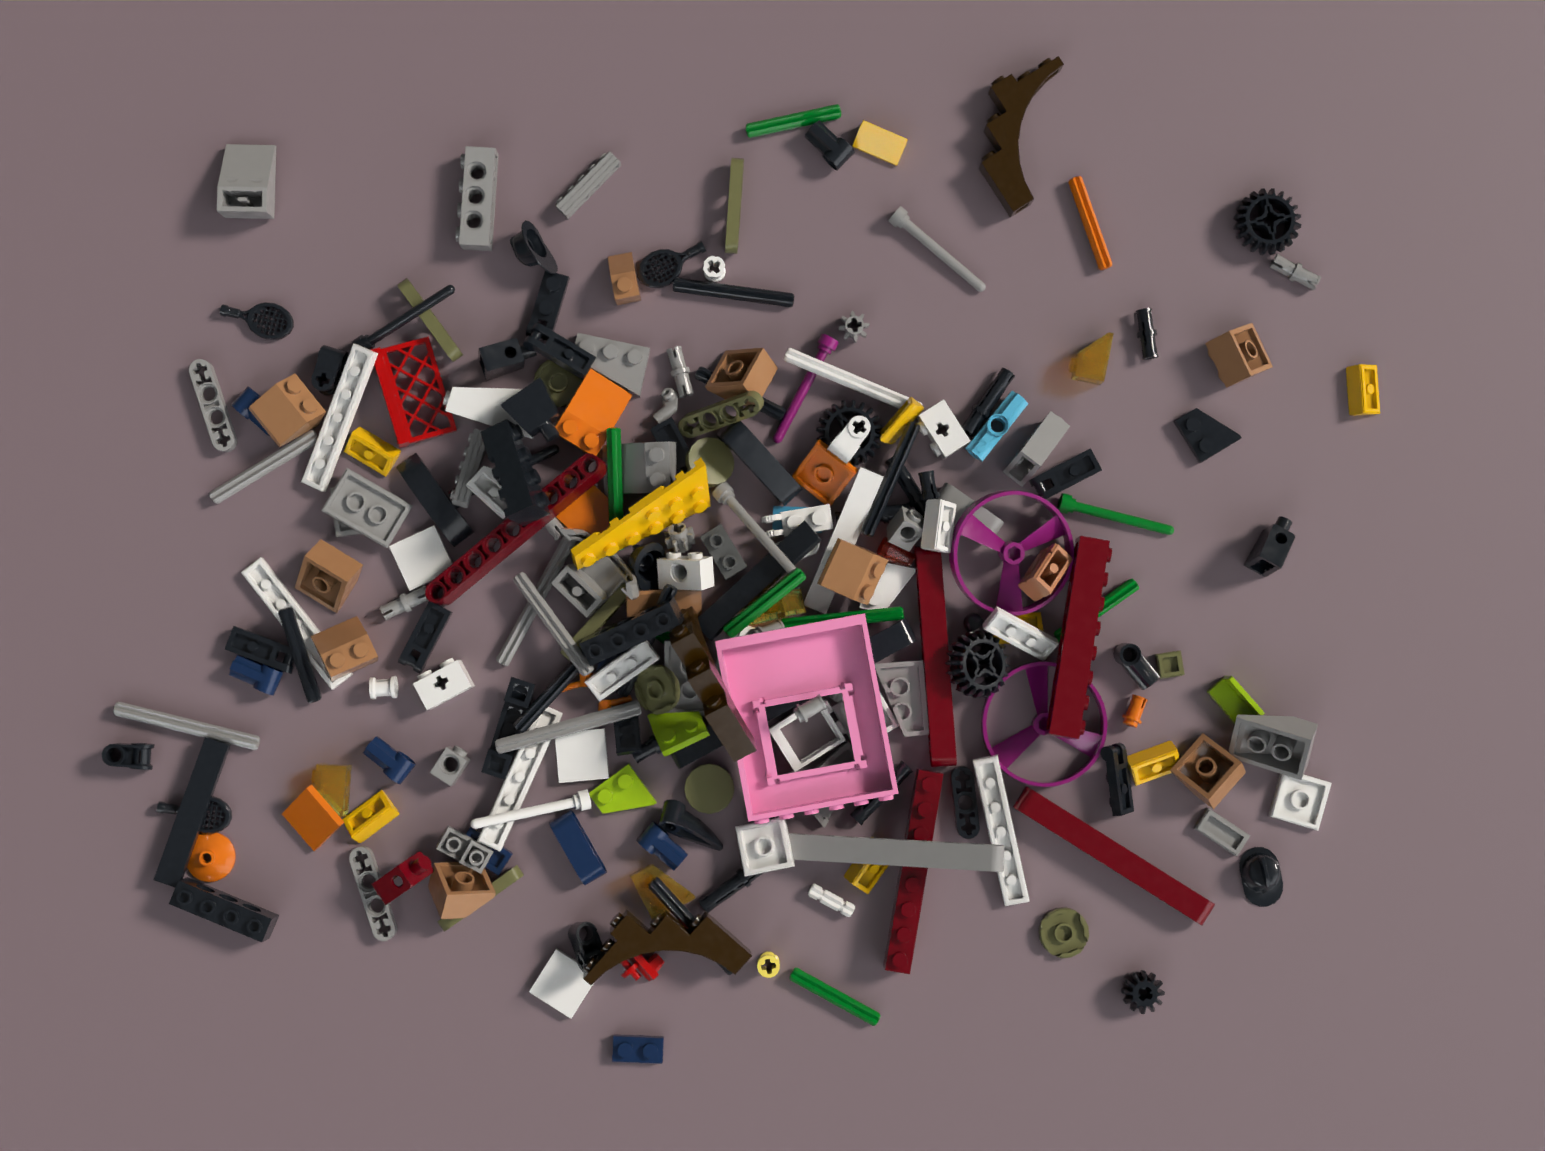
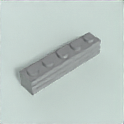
M610 151L607 154H602L599 158L600 161L597 164H593L589 168V172L586 175H582L578 179V183L567 190L565 197L562 196L557 200V210L567 219L621 166V162Z
M474 429L473 433L469 434L468 442L470 444L469 447L465 448L463 454L466 457L464 462L461 461L459 470H461L460 476H456L455 490L452 489L450 495L453 505L468 508L472 491L465 485L480 470L485 454L481 430Z

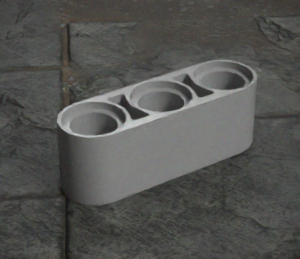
M947 482L939 490L940 497L938 499L956 504V522L965 510L975 502ZM982 506L973 514L995 534L999 532L1004 524L1001 519Z

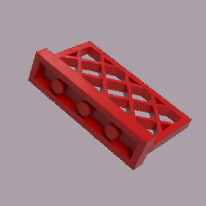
M429 336L382 349L380 347L371 349L378 353L374 366L399 449L407 447L409 444L457 431L452 413L440 410L443 406L446 392ZM425 344L428 353L423 361L411 355L415 346ZM397 351L405 355V358L400 367H397L389 362L387 354ZM408 358L421 364L415 376L403 370ZM429 358L432 366L426 363ZM424 366L434 371L435 377L431 384L418 378ZM391 368L397 371L395 375H393ZM400 373L413 379L406 391L396 385L395 381ZM416 381L428 387L422 399L409 393ZM436 381H437V384H438L439 389L436 388V387H434V384H435ZM431 390L441 394L442 401L438 408L425 402ZM399 392L404 394L402 399H400ZM407 396L419 402L414 414L409 413L403 408L402 404ZM422 405L435 411L429 423L417 417ZM438 413L448 418L450 427L439 429L433 426L432 423ZM406 415L411 417L409 423L407 422ZM414 420L427 426L422 435L412 437L410 426ZM430 428L435 430L433 432L427 433Z

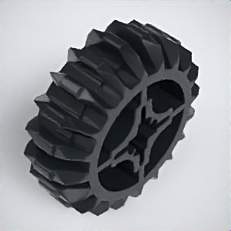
M1265 188L1260 189L1258 194L1255 191L1249 194L1250 198L1245 197L1242 200L1243 205L1237 206L1236 210L1239 214L1233 217L1235 221L1240 222L1234 225V230L1241 231L1236 236L1237 239L1244 237L1245 241L1242 246L1252 245L1250 252H1255L1259 248L1260 255H1264L1266 251L1270 255H1274L1276 250L1283 252L1285 246H1291L1293 244L1292 239L1298 237V233L1295 230L1300 229L1302 225L1296 222V220L1301 218V214H1294L1298 205L1291 206L1289 203L1292 201V197H1288L1285 200L1283 198L1284 191L1276 195L1274 188H1271L1268 194ZM1259 205L1258 217L1250 221L1252 208ZM1272 206L1278 209L1280 213H1276ZM1267 218V220L1273 223L1267 226L1262 220ZM1285 223L1282 236L1275 239L1274 234L1277 233L1276 226ZM1253 230L1259 231L1262 234V238L1259 237Z
M842 400V409H839L834 403L832 404L833 414L827 409L824 411L828 420L819 418V423L825 427H817L816 432L822 433L824 436H819L816 440L820 439L830 446L835 438L830 440L829 427L836 418L842 432L849 422L844 417L845 414L866 417L871 425L870 439L863 449L860 445V448L851 458L854 467L858 466L857 458L866 463L868 461L865 456L866 453L870 457L875 456L871 447L879 449L881 446L874 441L880 440L881 434L875 431H880L883 427L880 424L874 425L879 420L878 415L872 418L869 417L873 412L872 408H869L866 413L862 411L865 403L862 402L858 409L854 408L855 400H851L850 407H847L845 400ZM863 422L852 424L855 427L854 430L857 429L856 434L860 431L863 432Z
M981 630L970 631L957 637V642L950 644L953 650L947 652L951 658L945 662V664L950 665V670L946 674L953 676L949 683L957 684L956 690L963 692V695L967 697H989L991 692H999L998 685L1000 687L1005 685L1002 678L1009 676L1005 672V668L1010 667L1005 662L1009 655L1003 654L1006 646L999 645V638L993 637L991 633H984ZM975 645L981 647V649L976 652H973L971 650V648ZM976 678H984V681L980 684L974 682Z

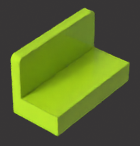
M1225 675L1207 691L1234 724L1238 714H1265L1233 676Z

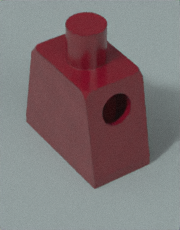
M419 851L371 885L384 904L387 905L434 872L431 860ZM398 876L403 880V884L400 886L395 885L393 881Z

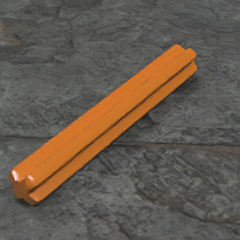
M1081 176L1073 177L1069 180V186L1099 270L1108 269L1112 266V261Z

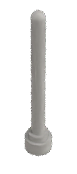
M900 206L889 219V223L895 228L898 226L900 229L904 228L977 291L982 292L985 290L986 286L979 278L909 220L908 212Z
M727 482L717 486L712 493L713 497L719 503L728 505L788 574L796 568L793 563L735 499L734 489Z

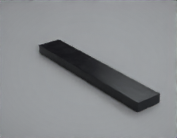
M804 520L777 546L795 565L822 539ZM770 553L698 617L701 630L709 640L712 641L724 630V625L762 596L787 573Z
M205 737L153 879L154 881L175 888L178 880L183 879L227 758L230 744Z

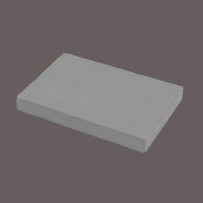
M347 468L321 511L388 549L413 505Z

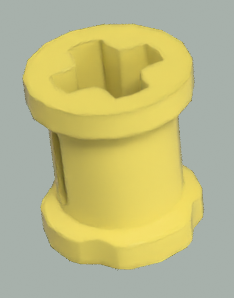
M766 951L758 958L757 969L763 977L771 978L779 972L780 961L773 952ZM766 959H770L771 963H775L772 965L771 970H767L766 966H762L765 964Z

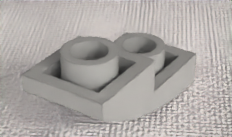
M449 825L436 845L437 850L458 860L459 863L480 874L494 852Z

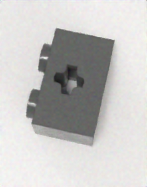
M722 524L700 536L726 581L747 569L746 563Z

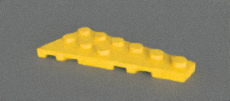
M702 458L694 462L695 467L687 473L681 471L675 475L676 479L667 487H658L628 508L630 513L620 520L617 517L611 520L608 529L602 533L594 532L570 549L573 563L577 570L589 567L606 556H612L619 550L629 545H635L640 540L650 535L658 534L664 528L672 524H679L685 518L696 513H702L710 507L706 464Z

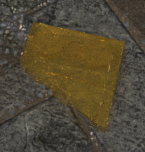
M653 864L630 875L651 919L658 913L662 915L666 910L670 912L648 887L649 882L655 877H659L683 905L696 899L692 892Z

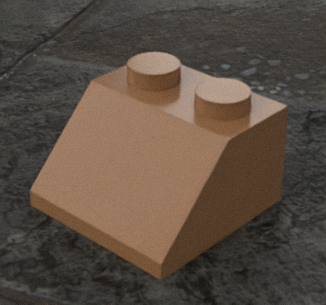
M1253 323L1230 330L1205 343L1208 348V355L1214 361L1218 369V376L1226 388L1273 367Z
M764 348L727 350L724 352L705 388L724 399L747 391H756L763 396L778 368ZM747 401L743 406L755 405V403Z
M296 373L276 383L248 408L279 447L317 427L326 413Z
M837 538L817 584L854 601L868 605L874 595L881 575L884 573L888 559L868 549Z
M320 539L304 556L295 588L333 612L338 613L357 583L363 564Z
M358 616L311 636L331 682L378 661V655Z
M1203 733L1170 769L1195 796L1212 809L1221 802L1246 773L1241 761Z
M459 862L433 864L434 872L430 876L428 888L441 919L466 918L495 897L496 892L485 868L480 874Z

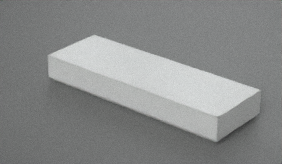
M996 607L982 624L984 630L1042 661H1045L1059 644L1056 638L999 607Z
M645 641L626 650L587 678L584 683L600 702L659 660L660 656L650 643Z

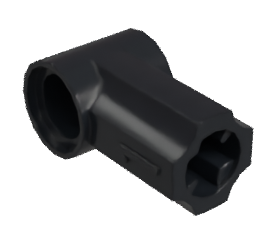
M820 120L814 123L805 134V138L822 153L824 160L835 170H839L855 153L846 140L841 137L838 138Z
M1121 643L1114 649L1115 661L1124 667L1141 690H1145L1153 685L1160 677L1141 654V650L1137 645ZM1126 648L1132 651V657L1128 661L1123 658V651Z

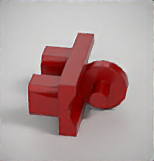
M654 953L647 960L642 955L630 958V962L625 960L620 963L625 968L621 976L625 979L628 975H631L637 981L641 977V973L649 982L659 975L657 972L665 962L657 953Z

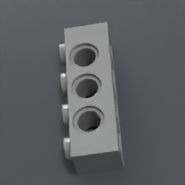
M466 146L465 154H461V169H464V177L459 180V193H462V203H458L457 216L461 218L460 227H456V242H459L463 250L492 251L499 158L496 148ZM476 170L484 171V175L480 179H473L472 175ZM481 194L482 200L479 203H471L472 196ZM472 219H481V223L477 228L469 227Z

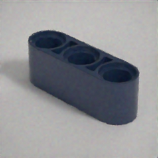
M572 810L549 822L555 837L585 886L607 873L601 858Z

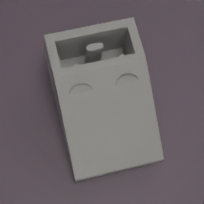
M226 144L217 186V212L224 218L274 219L276 145Z

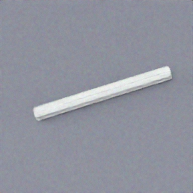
M788 348L784 355V361L896 408L900 409L909 398L792 348Z

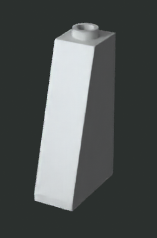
M452 387L451 391L447 390L443 405H446L445 411L490 426L506 419L514 424H518L500 404L522 389ZM520 426L525 437L534 438Z

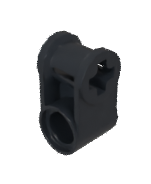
M326 345L320 348L311 383L321 394L330 396L335 393L349 353ZM329 380L328 384H321L322 381Z
M109 744L102 751V760L108 766L152 770L153 765L150 764L151 751L155 744ZM115 748H118L121 752L119 761L114 760L112 757V752Z
M577 922L569 928L568 936L575 952L578 966L584 972L583 967L590 957L596 959L602 952L600 950L602 942L594 924L590 922ZM582 927L587 932L584 940L579 937V930Z

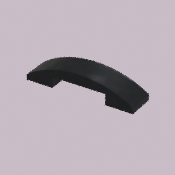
M417 453L396 467L411 491L453 547L475 533L452 504Z
M511 677L496 731L483 764L482 773L506 779L516 750L499 754L495 747V741L520 733L513 725L531 705L536 684Z

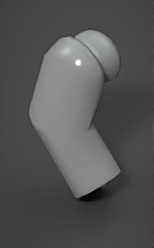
M665 388L662 391V408L652 415L658 424L667 420L678 410V395L672 388Z

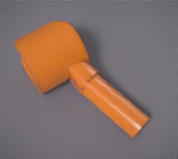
M579 673L580 681L570 683L562 693L574 688L588 687L584 682L593 673L582 676Z
M631 695L618 699L601 700L598 703V711L632 701Z

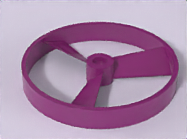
M1003 490L988 494L970 505L954 527L951 552L949 553L952 575L963 594L970 601L985 610L993 612L995 608H991L975 598L966 587L960 575L957 550L961 535L998 551V555L1003 561L996 607L1014 616L1028 614L1047 605L1060 593L1069 578L1073 560L1050 595L1029 606H1022L1021 589L1018 586L1020 582L1019 563L1024 559L1025 551L1063 536L1065 551L1074 559V544L1068 523L1053 504L1038 495L1018 490ZM1007 495H1024L1040 502L1054 517L1020 543H1016L1013 541L1004 542L973 514L981 506L995 498Z
M1054 662L1024 664L1007 673L1008 677L1002 678L1005 682L1015 673L1025 669L1037 712L1032 719V725L991 748L986 722L988 708L995 693L991 692V696L986 697L981 714V733L988 754L990 756L998 755L1001 770L1010 777L1025 784L1039 787L1062 785L1083 775L1099 757L1107 735L1106 709L1099 692L1091 683L1087 687L1093 694L1099 709L1100 734L1084 731V734L1080 735L1079 739L1076 740L1057 737L1090 757L1089 760L1072 775L1051 782L1026 780L1007 769L1040 735H1045L1048 718V666L1056 667Z

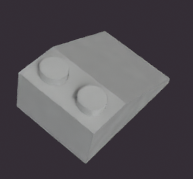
M676 442L621 444L623 494L651 493L660 486L667 487L676 479ZM603 445V461L607 465L606 445ZM607 472L604 476V494H608Z
M1238 714L1229 753L1239 761L1302 780L1309 762L1318 724L1294 716Z

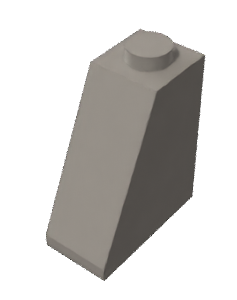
M1050 411L1007 465L1003 473L1023 487L1042 466L1070 425L1064 422L1060 416Z

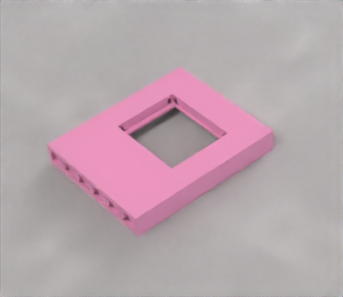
M865 613L715 641L722 680L741 717L753 735L757 750L737 761L748 822L754 821V824H763L769 822V818L779 816V820L790 819L797 812L804 811V815L819 813V808L829 807L830 811L844 808L846 803L853 802L854 806L868 804V799L878 798L879 801L894 799V794H899ZM842 693L855 761L778 775L765 707L811 699L818 694L822 697Z

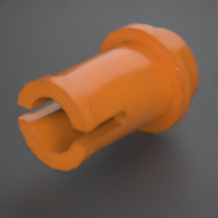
M1133 694L1126 715H1122V718H1124L1123 723L1137 728L1138 724L1142 723L1140 718L1148 700Z

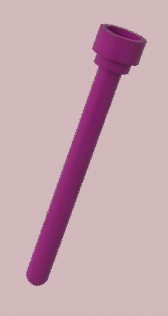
M822 333L817 342L819 350L815 358L824 362L827 354L830 355L832 351H835L839 342ZM807 371L773 436L775 443L782 442L817 374Z

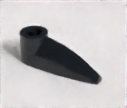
M672 799L664 802L658 823L662 830L714 850L720 851L723 849V844L712 830L700 819L686 811V807L682 802Z

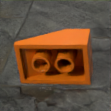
M590 368L555 425V428L560 433L559 437L585 453L597 456L606 441V429L615 426L632 394Z

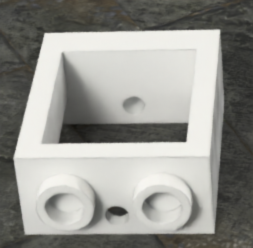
M826 699L823 701L827 709L822 710L821 714L836 738L801 760L798 759L780 730L797 719L795 713L769 728L772 737L794 772L846 740L843 735L847 732L839 720L834 722L830 716L834 711Z

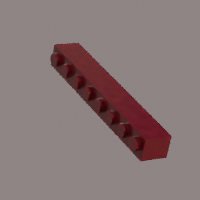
M1079 536L1075 539L1074 559L1067 590L1045 735L1076 740L1085 731L1086 722L1082 720L1083 711L1088 709L1089 695H1086L1087 686H1090L1093 680V671L1090 670L1091 660L1094 661L1097 654V646H1094L1095 636L1099 635L1101 628L1098 614L1104 608L1105 597L1101 595L1103 587H1106L1108 582V572H1105L1106 563H1109L1112 557V548H1109L1110 541L1086 536Z
M916 768L905 833L906 840L933 841L943 773ZM900 866L883 963L884 969L887 971L910 974L928 868Z

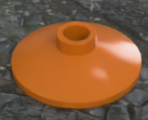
M217 832L199 834L187 866L189 872L195 878L204 882H215L223 879L231 872L235 864L236 854L234 846L223 834ZM206 853L211 855L210 862L204 860Z

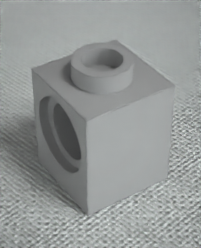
M902 506L886 527L888 542L910 551L922 535L923 516L914 509L909 510Z
M455 745L454 748L451 746L446 747L430 773L449 786H453L471 759L466 757L468 753L459 746ZM449 757L457 760L458 766L455 771L449 770L446 766V761Z

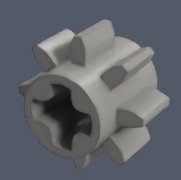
M851 311L848 319L842 316L841 320L845 325L840 326L838 330L845 332L844 340L853 338L854 343H857V337L866 338L867 334L863 329H867L870 324L863 322L864 314L858 317L855 316L854 311ZM851 322H855L856 326H860L857 332H853L852 328H848Z
M684 523L672 524L669 526L668 532H664L667 549L673 548L675 553H685L691 549V544L696 543L692 526L686 528Z

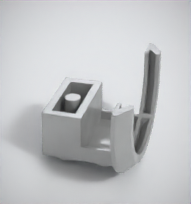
M560 528L559 530L570 541L578 540L582 542L591 535L580 529ZM617 554L606 556L596 561L593 565L577 570L574 563L569 564L551 583L586 618L593 616L624 582H626V587H623L621 590L631 600L639 597L638 584L634 573Z

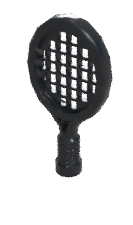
M702 241L683 253L674 252L669 249H659L651 252L644 257L639 265L638 275L640 281L650 288L669 286L675 278L679 277L683 264L688 258L706 252Z
M264 302L256 304L247 311H241L224 304L220 309V316L245 320L253 333L266 340L285 338L294 327V320L290 312L283 306L275 303Z
M212 796L211 809H208L210 814L206 813V815H209V819H206L205 816L202 824L203 828L201 827L200 830L201 833H216L230 825L232 810L225 801ZM159 801L157 813L176 815L180 806Z

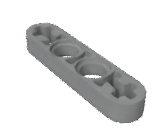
M196 359L190 364L189 374L212 444L219 451L231 452L237 446V437L214 367L206 360ZM200 365L207 368L204 371L205 379L208 381L212 380V382L204 383L203 377L196 374L200 370ZM214 388L216 392L214 399L206 401L203 397L205 389ZM215 411H221L223 414V420L219 424H213L211 421V415ZM215 429H222L224 436L230 438V440L227 441L226 447L225 445L219 444V441H221L223 438L221 432H215Z
M359 846L350 853V865L373 935L380 941H388L396 934L397 924L390 903L384 904L381 912H374L371 909L370 904L373 899H382L374 888H366L364 886L363 878L365 875L370 874L377 881L381 878L373 851L367 846ZM359 851L368 856L364 860L365 866L371 865L372 867L371 870H366L361 874L359 870L364 868L361 861H356ZM387 913L388 917L383 918L385 926L390 925L391 930L388 931V936L384 932H379L382 922L381 919L375 921L374 917H380Z

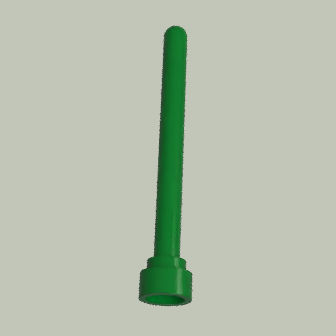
M1061 493L1057 509L1063 514L1075 511L1166 535L1174 533V527L1171 525L1076 502V499L1072 498V495Z

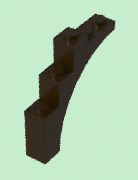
M1059 56L1053 60L1050 58L1045 59L1038 65L1039 69L1032 73L1026 71L1017 78L1018 82L1010 74L1006 78L1002 75L991 83L992 86L988 95L1001 115L996 113L986 121L987 124L983 132L997 153L991 151L982 158L983 162H981L979 170L1010 218L1030 206L1034 200L1025 182L1020 164V128L1025 111L1032 98L1046 82L1061 71L1064 63Z
M693 606L681 609L685 619L682 624L676 626L669 633L671 646L686 668L687 680L703 704L705 718L732 760L736 762L757 751L754 737L736 708L716 668L704 639L696 611Z
M626 909L623 914L617 913L610 921V934L614 939H607L600 948L602 952L596 959L594 957L590 958L584 965L583 979L592 985L606 971L622 961L641 954L657 951H683L701 955L721 964L736 975L752 957L749 948L706 911L702 915L697 914L689 923L690 929H687L667 910L662 915L658 913L649 923L651 927L648 928Z

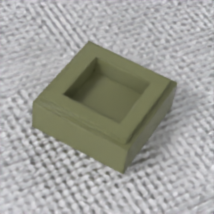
M1181 650L1154 654L1157 673L1160 676L1158 679L1185 675Z

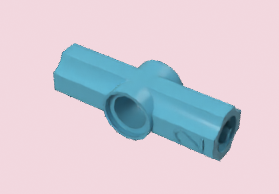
M1011 391L965 450L975 459L983 462L1029 403L1018 393ZM994 420L1001 422L1003 426L1002 432H994L991 429V422Z

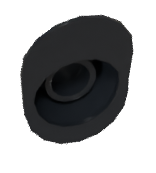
M525 220L521 226L522 231L510 239L515 256L526 266L540 265L547 272L555 274L558 271V267L554 257L544 244L536 227L530 221Z
M655 542L647 545H633L628 566L636 576L640 590H663L659 589L657 559L666 557L663 546Z
M1254 847L1247 850L1239 862L1246 898L1252 904L1259 907H1268L1275 904L1283 892V880L1276 856L1264 847Z

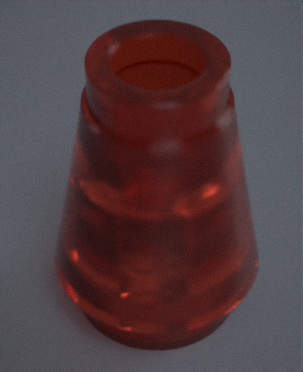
M887 537L883 538L876 553L888 559V562L910 567L915 558V554L911 553V551L889 543Z

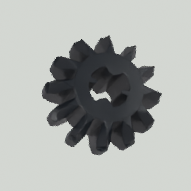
M1141 970L1139 977L1135 972H1131L1133 980L1130 982L1128 979H1124L1123 981L1128 986V988L1121 989V993L1127 995L1124 997L1123 1002L1130 1004L1132 1011L1139 1008L1141 1014H1145L1146 1007L1151 1012H1154V1003L1162 1005V1001L1157 997L1165 995V991L1158 989L1163 985L1162 981L1155 980L1156 975L1152 972L1147 976L1146 971ZM1140 988L1145 989L1147 991V994L1140 995L1138 991Z

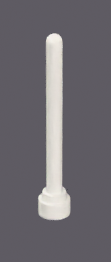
M587 789L577 791L573 798L476 818L470 822V826L473 829H478L574 807L576 810L591 809L590 795Z

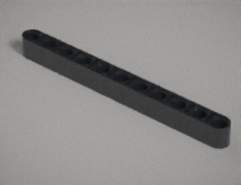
M906 618L869 637L874 664L917 641ZM806 700L765 707L767 721ZM710 724L706 726L710 736L670 754L678 769L723 746Z

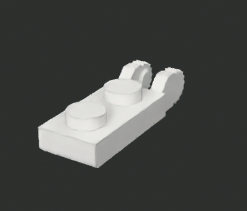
M830 504L780 512V514L761 517L762 523L766 524L782 520L783 529L765 532L770 538L778 536L787 537L804 520L815 532L834 529Z

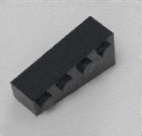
M506 419L481 431L488 459L491 463H495V467L492 468L493 477L502 486V489L498 490L500 500H504L508 507L503 510L505 517L522 526H526L551 514L548 505H550L549 498L540 488L541 478L537 470L533 469L530 461L533 458L529 449L526 446L524 447L522 442L524 434L520 426Z

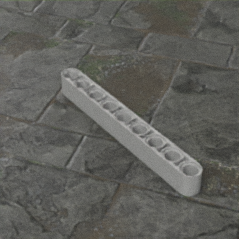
M788 833L793 860L991 872L1004 871V845Z

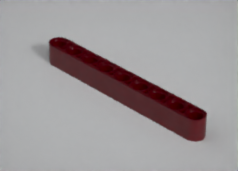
M591 453L581 456L542 489L549 498L550 505H548L551 514L526 526H522L508 518L432 580L426 586V598L430 602L442 606H448L601 480L607 472L606 463ZM592 462H596L594 471L589 472V465ZM576 477V485L570 488V481ZM557 493V501L551 504V497ZM519 525L518 534L513 536L514 527ZM497 541H500V548L495 552L494 545ZM478 557H481V564L476 567L475 561ZM462 572V580L457 583L456 577ZM443 588V595L438 599V591Z
M915 546L921 648L929 727L931 767L956 766L957 755L951 683H949L951 675L946 674L950 670V665L945 664L949 660V655L947 654L949 649L941 552L925 550L921 546Z
M1025 786L1013 808L1203 926L1215 904L1031 788Z

